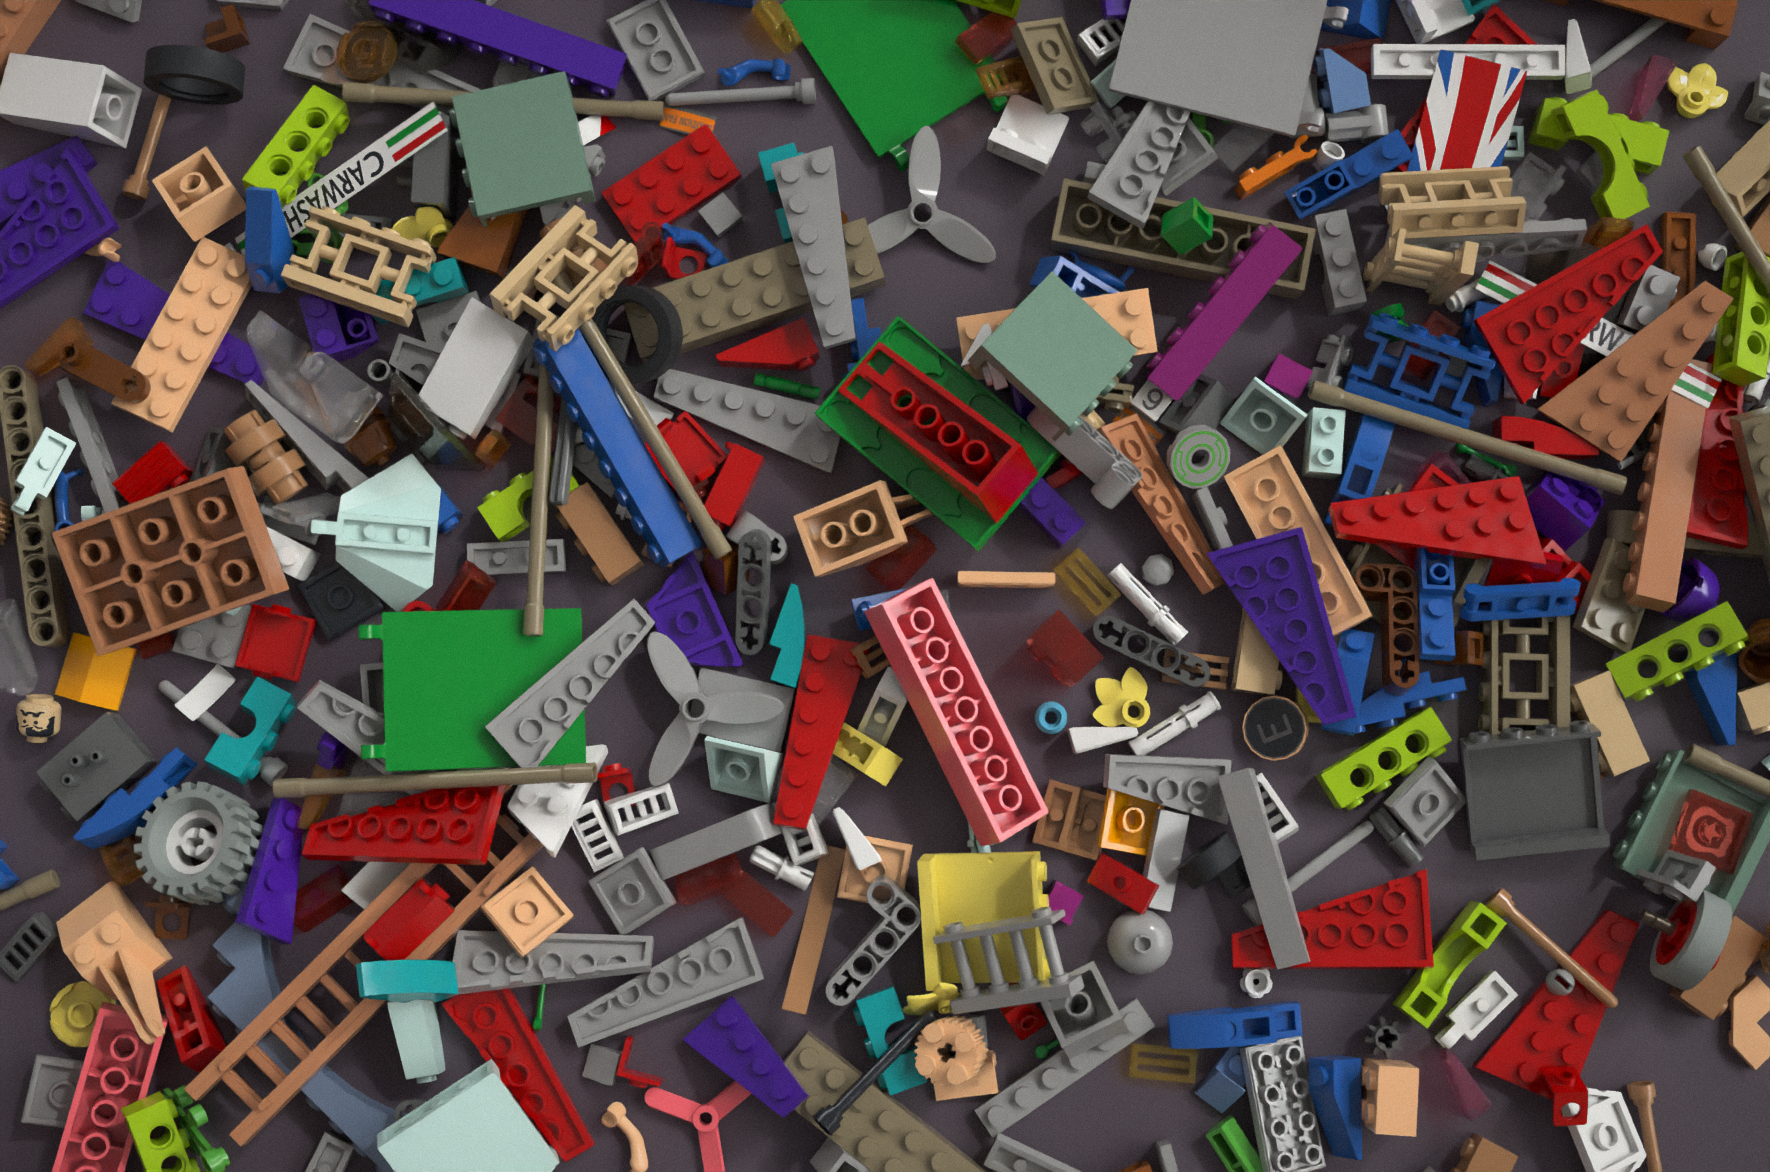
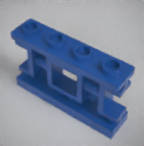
M1380 313L1379 317L1371 314L1368 320L1369 324L1364 331V337L1376 341V347L1367 368L1351 363L1349 373H1346L1343 380V390L1468 429L1470 425L1469 419L1471 415L1473 416L1475 408L1473 404L1461 400L1472 375L1486 380L1489 379L1490 371L1494 369L1496 364L1494 357L1490 355L1491 351L1478 345H1472V348L1459 344L1460 340L1446 334H1442L1440 338L1428 334L1429 330L1417 324H1411L1410 327L1399 324L1397 318L1385 313ZM1382 332L1408 340L1405 342L1399 357L1383 352L1388 342V335ZM1439 351L1480 366L1467 362L1460 378L1448 375L1445 372L1450 358L1448 355L1439 353ZM1410 354L1438 363L1428 389L1400 379ZM1378 364L1394 369L1389 380L1390 387L1369 381L1372 380ZM1439 386L1455 390L1450 401L1452 409L1433 403Z

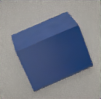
M1327 0V7L1341 6L1349 9L1342 29L1332 28L1322 22L1321 30L1382 42L1391 0Z

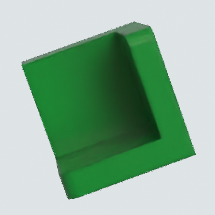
M1195 197L1163 214L1161 236L1181 255L1212 238L1213 216Z

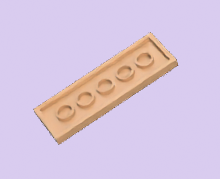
M205 237L201 238L131 368L145 375L150 381L151 390L148 397L138 404H130L114 397L111 404L173 433L252 286L245 264V255ZM136 381L134 383L128 382L126 384V388L129 389V392L131 390L136 392L139 388V386L136 385Z
M1148 288L1082 298L1138 350L1134 356L1158 352ZM1015 309L957 317L962 360L966 357L982 325L989 323L993 333ZM985 361L978 369L970 365L964 367V370L976 380H984L982 367L987 366V363Z
M1281 445L1224 476L1256 539L1299 527L1303 528L1334 637L1373 617Z

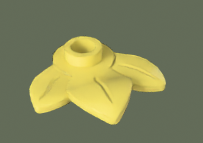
M1706 63L1696 65L1689 73L1675 66L1668 72V89L1677 97L1676 107L1678 112L1686 118L1701 116L1707 109H1718L1727 100L1728 91L1716 86V72Z
M420 207L417 209L415 216L401 218L392 229L400 233L401 237L412 241L413 238H419L428 242L433 247H439L452 230L453 225L450 220L443 218L440 210L433 207Z
M1129 667L1124 673L1121 682L1110 678H1099L1095 681L1096 695L1102 705L1093 712L1092 716L1100 724L1106 727H1116L1124 724L1127 727L1137 728L1148 721L1150 707L1145 700L1148 686L1145 679L1136 669ZM1130 706H1136L1139 709L1138 717L1132 718L1128 715V708Z
M939 983L930 994L908 995V1006L902 1010L907 1015H921L926 1010H937L941 1014L952 1013L950 1001L961 995V993H958L957 986L954 984Z

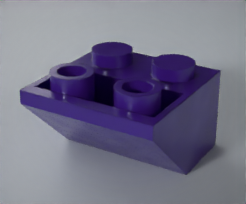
M313 294L298 298L316 359L324 366L354 358L379 342L372 315Z
M1544 471L1525 493L1535 528L1545 537L1553 539L1564 552L1591 529L1605 502L1595 488L1587 486L1581 481L1549 471Z

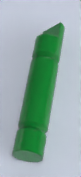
M756 373L754 385L765 386L766 388L795 395L799 394L800 396L818 400L820 387L804 383L800 384L799 382L770 375L767 376L766 374Z

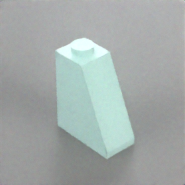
M416 999L407 1003L393 1001L387 1003L406 1080L416 1078L417 1083L437 1080L436 1074H440L446 1069L436 1002Z

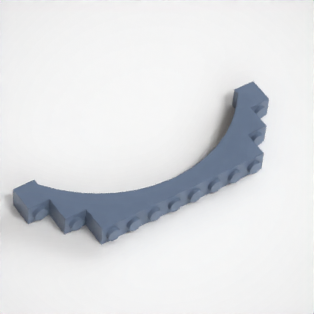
M250 866V868H249L248 871H247V873H248L249 875H250L252 866ZM241 881L236 884L240 891L234 896L224 893L225 901H222L223 907L235 916L239 912L247 886L246 883ZM234 922L213 946L219 951L217 957L228 967L234 966L235 969L208 998L214 1003L212 1008L219 1016L224 1019L229 1018L237 1026L235 1031L239 1035L281 993L274 971L270 938ZM289 1012L282 1021L313 1051V1048L308 1044ZM272 1031L257 1043L287 1075L302 1062ZM325 1065L302 1089L307 1095L305 1097L306 1102L317 1111L322 1110L330 1118L328 1120L330 1126L340 1134L345 1133L353 1141L351 1145L354 1150L363 1157L368 1156L376 1164L375 1169L377 1172H395L377 1149V1134L395 1123V1109L377 1102L355 1089Z

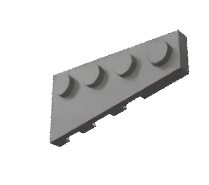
M399 333L389 364L424 386L444 348ZM519 373L515 374L484 424L501 436L522 379V375Z
M1105 754L1103 787L1228 825V810L1217 777L1231 773V760Z

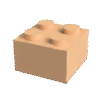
M207 146L152 180L178 222L194 242L246 210L245 201Z
M1365 1058L1364 1066H1361V1086H1363L1362 1125L1375 1134L1416 1137L1419 1068L1404 1060Z

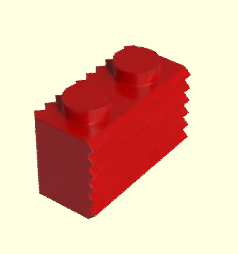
M160 440L112 482V485L116 487L129 504L189 483L188 477L192 475L193 471L169 444Z

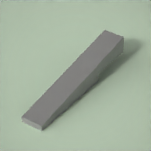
M250 380L245 384L246 399L266 422L272 419L277 421L286 434V437L282 440L291 450H297L306 463L305 467L325 490L338 484L346 493L369 479L255 382Z
M1246 768L1218 776L1217 778L1277 970L1311 962L1275 833L1271 831L1255 770Z

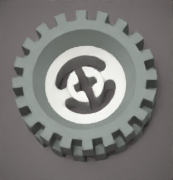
M197 781V785L191 782L181 783L182 790L173 786L166 790L167 799L158 796L152 802L157 807L153 813L145 811L142 819L147 820L145 828L137 827L135 835L142 838L140 844H134V853L142 856L141 859L135 861L137 868L146 872L142 876L146 883L154 885L152 888L164 894L199 905H209V900L215 903L225 901L224 893L234 896L240 891L236 884L239 881L246 884L250 875L247 871L250 866H253L255 851H257L260 840L256 839V836L261 835L263 832L262 825L254 822L259 819V816L255 810L249 808L250 804L215 785ZM209 825H215L217 834L212 833L203 828ZM190 856L204 861V863L193 866Z

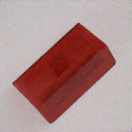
M912 524L903 528L908 540L907 543L889 554L874 559L866 568L888 591L900 590L937 551L936 546Z
M466 560L436 605L435 611L479 610L496 585V581L474 563Z
M736 853L676 875L678 899L680 904L686 907L746 884Z
M339 864L297 890L294 925L305 933L354 902L341 891L350 880Z

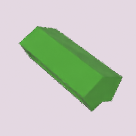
M1231 1115L1227 1116L1212 1126L1206 1133V1137L1229 1172H1262L1259 1156L1234 1117Z

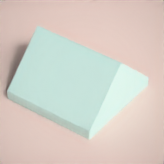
M1254 377L1220 424L1263 455L1280 445L1283 447L1307 417V414L1257 377Z
M707 736L704 742L711 789L770 803L773 799L783 754Z

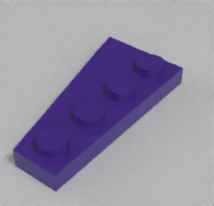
M273 798L235 923L280 944H292L305 809L284 798Z
M733 996L682 1039L783 1118L809 1096Z

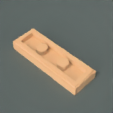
M958 571L957 573L958 587L1051 589L1055 585V573Z

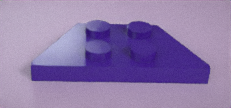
M691 552L685 557V560L674 574H671L665 581L664 586L646 604V607L655 622L654 625L657 631L668 636L684 653L691 665L741 667L744 665L699 563L694 553Z

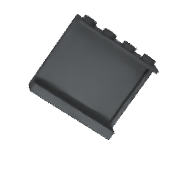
M1581 720L1570 722L1568 727L1556 728V725L1543 724L1536 726V730L1523 731L1521 728H1507L1502 730V734L1489 735L1488 732L1479 731L1470 733L1469 737L1460 738L1470 851L1476 860L1610 847V835L1604 828L1597 737L1601 736V731L1594 724Z

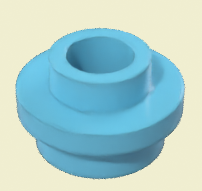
M1046 702L1036 710L1035 723L1042 732L1055 734L1065 727L1067 713L1059 703ZM1047 712L1056 714L1057 720L1054 724H1048L1045 721V714Z

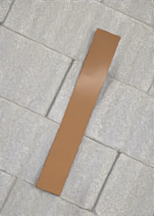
M826 845L829 854L818 860L802 931L782 1005L784 1010L804 1015L807 1012L846 851L845 849Z

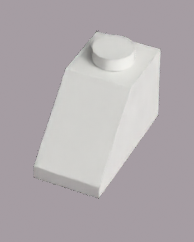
M887 667L857 729L883 746H886L908 701L891 667Z

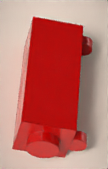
M728 441L724 448L729 450L730 453L704 504L712 520L721 531H723L724 527L731 529L738 519L765 463L763 456Z
M421 878L363 934L364 940L386 961L405 960L454 912V909L446 901L450 895L438 883L431 886Z

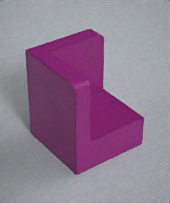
M1279 353L1272 361L1262 382L1272 389L1275 388L1294 399H1298L1313 371Z
M1054 880L1047 892L1049 907H1051L1052 911L1064 909L1066 916L1060 920L1071 926L1073 922L1072 917L1084 896L1063 885L1061 882Z

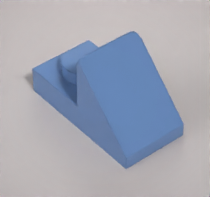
M1242 1046L1227 1047L1195 1091L1196 1095L1220 1113L1228 1109L1246 1091L1242 1088L1246 1083L1239 1049Z

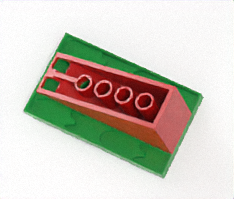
M899 315L814 413L831 430L978 552L1009 517V514L1025 498L1030 489L1035 486L1062 454L1029 423Z

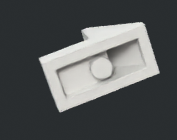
M989 323L982 325L961 364V368L972 365L968 362V359L992 334ZM986 361L987 366L982 367L987 386L993 385L995 391L1008 388L1006 378Z

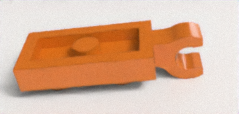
M1302 135L1297 138L1292 150L1283 154L1282 151H1279L1265 161L1267 165L1259 170L1252 167L1239 176L1240 181L1235 188V192L1240 200L1293 170L1298 164L1313 159L1317 153L1316 149L1310 152H1303L1300 148V145L1308 140V136Z

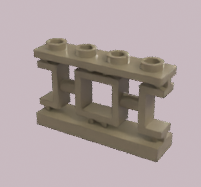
M1570 615L1536 617V628L1510 627V619L1479 621L1478 631L1479 633H1484V666H1479L1480 669H1483V682H1480L1478 688L1479 700L1483 701V714H1480L1478 720L1479 731L1494 735L1502 734V730L1509 728V725L1538 726L1553 724L1556 725V728L1568 727L1570 723ZM1498 635H1516V653L1498 654ZM1547 635V654H1530V636ZM1510 661L1536 662V693L1509 692ZM1498 699L1516 700V718H1498ZM1530 700H1547V719H1530Z

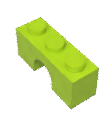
M552 455L550 460L549 493L554 460ZM533 471L527 475L523 472L509 481V487L501 492L495 490L482 499L483 504L477 507L497 539L501 542L508 541L530 526L523 514V505L525 500L532 495ZM572 472L569 494L581 486Z

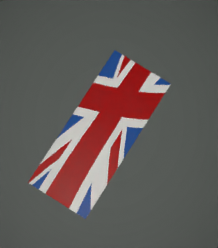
M1441 49L1412 151L1414 157L1409 162L1407 172L1501 166L1527 71Z

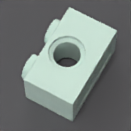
M1313 407L1307 413L1302 477L1334 480L1341 474L1346 410Z

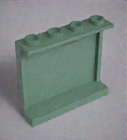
M565 71L452 97L454 109L449 110L450 118L454 129L459 128L461 137L456 139V146L460 158L465 157L467 168L462 169V174L466 187H471L473 198L468 199L473 218L478 217L483 227L488 226V218L579 197H581L583 204L596 201L571 88Z
M1052 271L968 359V362L976 369L985 361L989 362L1060 428L1052 437L1056 441L1064 432L1070 436L1081 425L1083 421L1078 417L1082 413L1087 417L1100 402L1096 397L1100 394L1104 398L1117 384L1113 378L1117 376L1121 379L1133 366L1129 360L1138 350Z
M1669 750L1668 753H1664L1660 757L1656 765L1658 773L1654 781L1649 782L1642 793L1644 801L1639 811L1636 810L1628 821L1627 827L1630 829L1625 839H1621L1614 848L1613 856L1615 859L1612 865L1645 882L1635 875L1637 869L1654 873L1667 850L1705 860L1715 866L1716 869L1711 876L1709 885L1704 890L1728 901L1732 907L1733 915L1770 840V799H1765L1716 773L1707 772L1684 761V751ZM1699 807H1708L1722 818L1731 819L1734 824L1731 832V842L1726 847L1724 856L1716 857L1712 853L1697 852L1688 847L1685 839V822ZM1708 815L1700 816L1692 825V837L1700 846L1718 849L1723 839L1725 825L1714 817ZM1701 821L1707 826L1715 823L1714 832L1719 837H1711L1707 844L1705 836L1697 835L1703 830Z

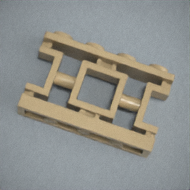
M1508 166L1391 172L1380 175L1378 201L1381 205H1388L1387 222L1390 224L1389 234L1391 238L1399 228L1406 229L1405 238L1523 232L1526 211L1524 197H1511L1513 180L1510 178Z
M574 205L490 293L493 309L503 318L508 315V318L513 322L525 310L542 322L537 328L539 339L543 342L547 341L549 348L557 351L562 345H566L571 341L576 329L583 322L589 321L594 316L596 308L604 299H609L613 296L617 285L625 277H629L635 272L638 266L636 246L632 243L627 245L626 241L620 239L612 249H609L593 238L598 233L596 222L592 219L587 220L585 211ZM577 241L579 246L586 249L580 257L569 251ZM597 258L608 264V267L601 274L599 270L591 266ZM566 266L584 277L569 294L551 283ZM534 286L544 294L538 302L526 296ZM555 302L567 309L558 320L556 315L548 311Z
M311 206L309 210L311 217L309 220H306L305 227L308 232L316 234L317 238L308 259L292 254L290 258L291 264H285L281 276L286 284L292 288L409 328L413 319L411 312L416 307L417 301L414 296L404 292L414 269L430 273L431 263L434 264L437 259L431 245L419 238H413L412 241L401 237L400 233L387 227H383L382 230L371 227L369 222L358 217H352V219L342 217L338 211L330 207L323 206L322 209ZM329 228L346 233L340 249L327 246L332 235ZM353 248L378 256L369 280L344 272ZM390 249L406 254L400 271L388 267L392 256ZM322 258L334 261L329 273L333 280L315 274ZM382 278L395 283L390 294L393 301L376 295Z

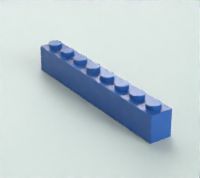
M576 329L571 341L566 345H562L557 351L550 349L547 341L543 342L537 337L532 343L534 347L533 354L540 365L546 367L550 374L549 381L556 393H561L566 402L565 408L568 416L573 422L577 421L580 426L585 445L596 454L601 473L605 478L611 480L615 487L614 494L621 506H626L632 517L630 519L632 527L646 541L648 545L647 552L652 561L658 563L662 569L700 547L702 543L579 329Z

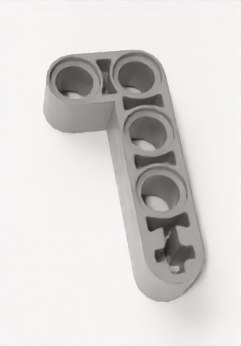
M1035 407L1027 416L1030 425L1095 483L1091 488V492L1102 505L1113 509L1142 479L1141 471L1081 416L1078 418L1083 422L1070 436L1064 432L1054 441L1052 437L1060 428Z
M773 802L748 810L650 850L662 881L782 834L781 827L773 825L775 815Z
M880 875L873 878L867 890L868 903L882 915V918L828 978L826 995L830 1002L835 1005L842 1006L851 1002L920 924L921 909L919 903L888 876ZM879 885H884L890 889L891 895L885 900H879L873 895V889ZM909 907L914 910L916 916L913 920L905 922L898 917V911L901 908ZM880 932H888L893 936L894 941L890 945L882 946L878 944L875 937ZM865 956L871 960L872 966L867 970H860L855 966L854 960L857 957ZM849 973L852 978L847 984V990H841L839 993L836 992V983L839 985L843 984L848 978Z

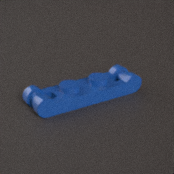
M1563 578L1560 582L1481 586L1475 583L1467 584L1463 595L1466 603L1461 606L1460 616L1467 621H1488L1572 615L1575 613L1577 604L1574 597L1578 595L1581 584L1574 578ZM1479 602H1487V604L1479 605Z

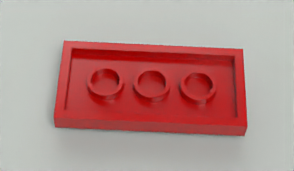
M704 124L601 193L638 247L663 230V223L673 224L741 179L742 176L708 125Z

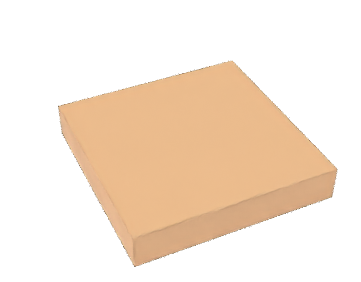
M865 836L878 852L882 861L862 870L856 868L846 846L837 897L868 903V885L873 878L880 875L890 877L905 890L913 845ZM879 885L873 889V895L879 900H885L890 897L891 891L888 887Z
M533 866L480 908L521 959L574 917L573 913Z

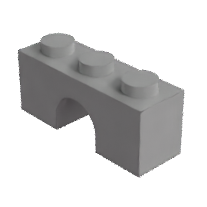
M1344 209L1315 215L1308 224V227L1316 229L1313 252L1314 256L1320 255L1323 264L1324 283L1321 287L1327 314L1332 316L1357 311L1367 300L1347 211Z

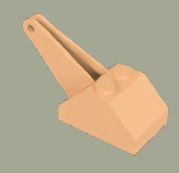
M879 480L793 517L815 577H822L862 565L889 554L908 542L904 527L933 514L928 510H924L900 520L896 509L920 503L911 495L892 498L886 481Z
M116 881L108 882L56 922L62 949L84 979L112 1000L120 1001L132 1020L140 1038L145 1043L151 1045L156 1041L155 1035L161 1037L165 1034L153 974L173 958L161 941L155 937V933Z

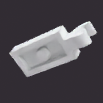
M1491 970L1445 1015L1452 1023L1440 1030L1434 1039L1443 1048L1446 1047L1447 1049H1450L1462 1035L1472 1041L1518 994L1495 970Z

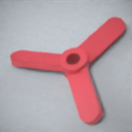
M734 1081L710 1102L699 1104L657 1087L649 1088L644 1097L647 1106L692 1123L698 1129L704 1172H725L718 1129L719 1120L752 1093ZM702 1113H710L712 1121L704 1123L701 1120Z

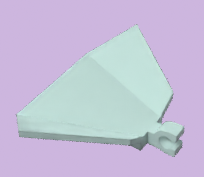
M412 453L341 495L337 522L313 519L311 533L336 535V561L396 612H400L407 604L413 602L433 585L441 488Z

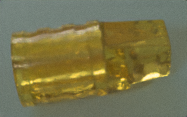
M760 0L753 6L751 13L766 31L768 37L784 54L793 52L802 43V39L792 20L787 16V13L782 9L781 4L777 0Z

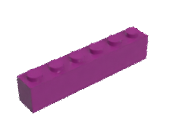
M1270 221L1266 226L1260 224L1249 238L1252 243L1245 252L1239 250L1228 264L1231 267L1230 271L1224 278L1218 276L1207 290L1210 295L1202 304L1198 301L1187 314V317L1190 319L1182 329L1177 327L1168 337L1166 342L1169 346L1162 354L1159 352L1155 353L1147 363L1146 368L1149 369L1146 373L1147 379L1177 402L1302 251L1303 248Z

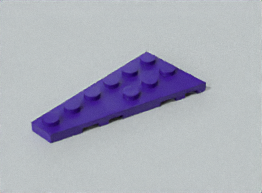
M69 148L60 156L63 159L53 172L49 170L43 177L44 183L34 196H28L0 232V309L120 229L74 151Z
M1295 528L1206 553L1322 724L1325 726L1356 718L1303 528Z

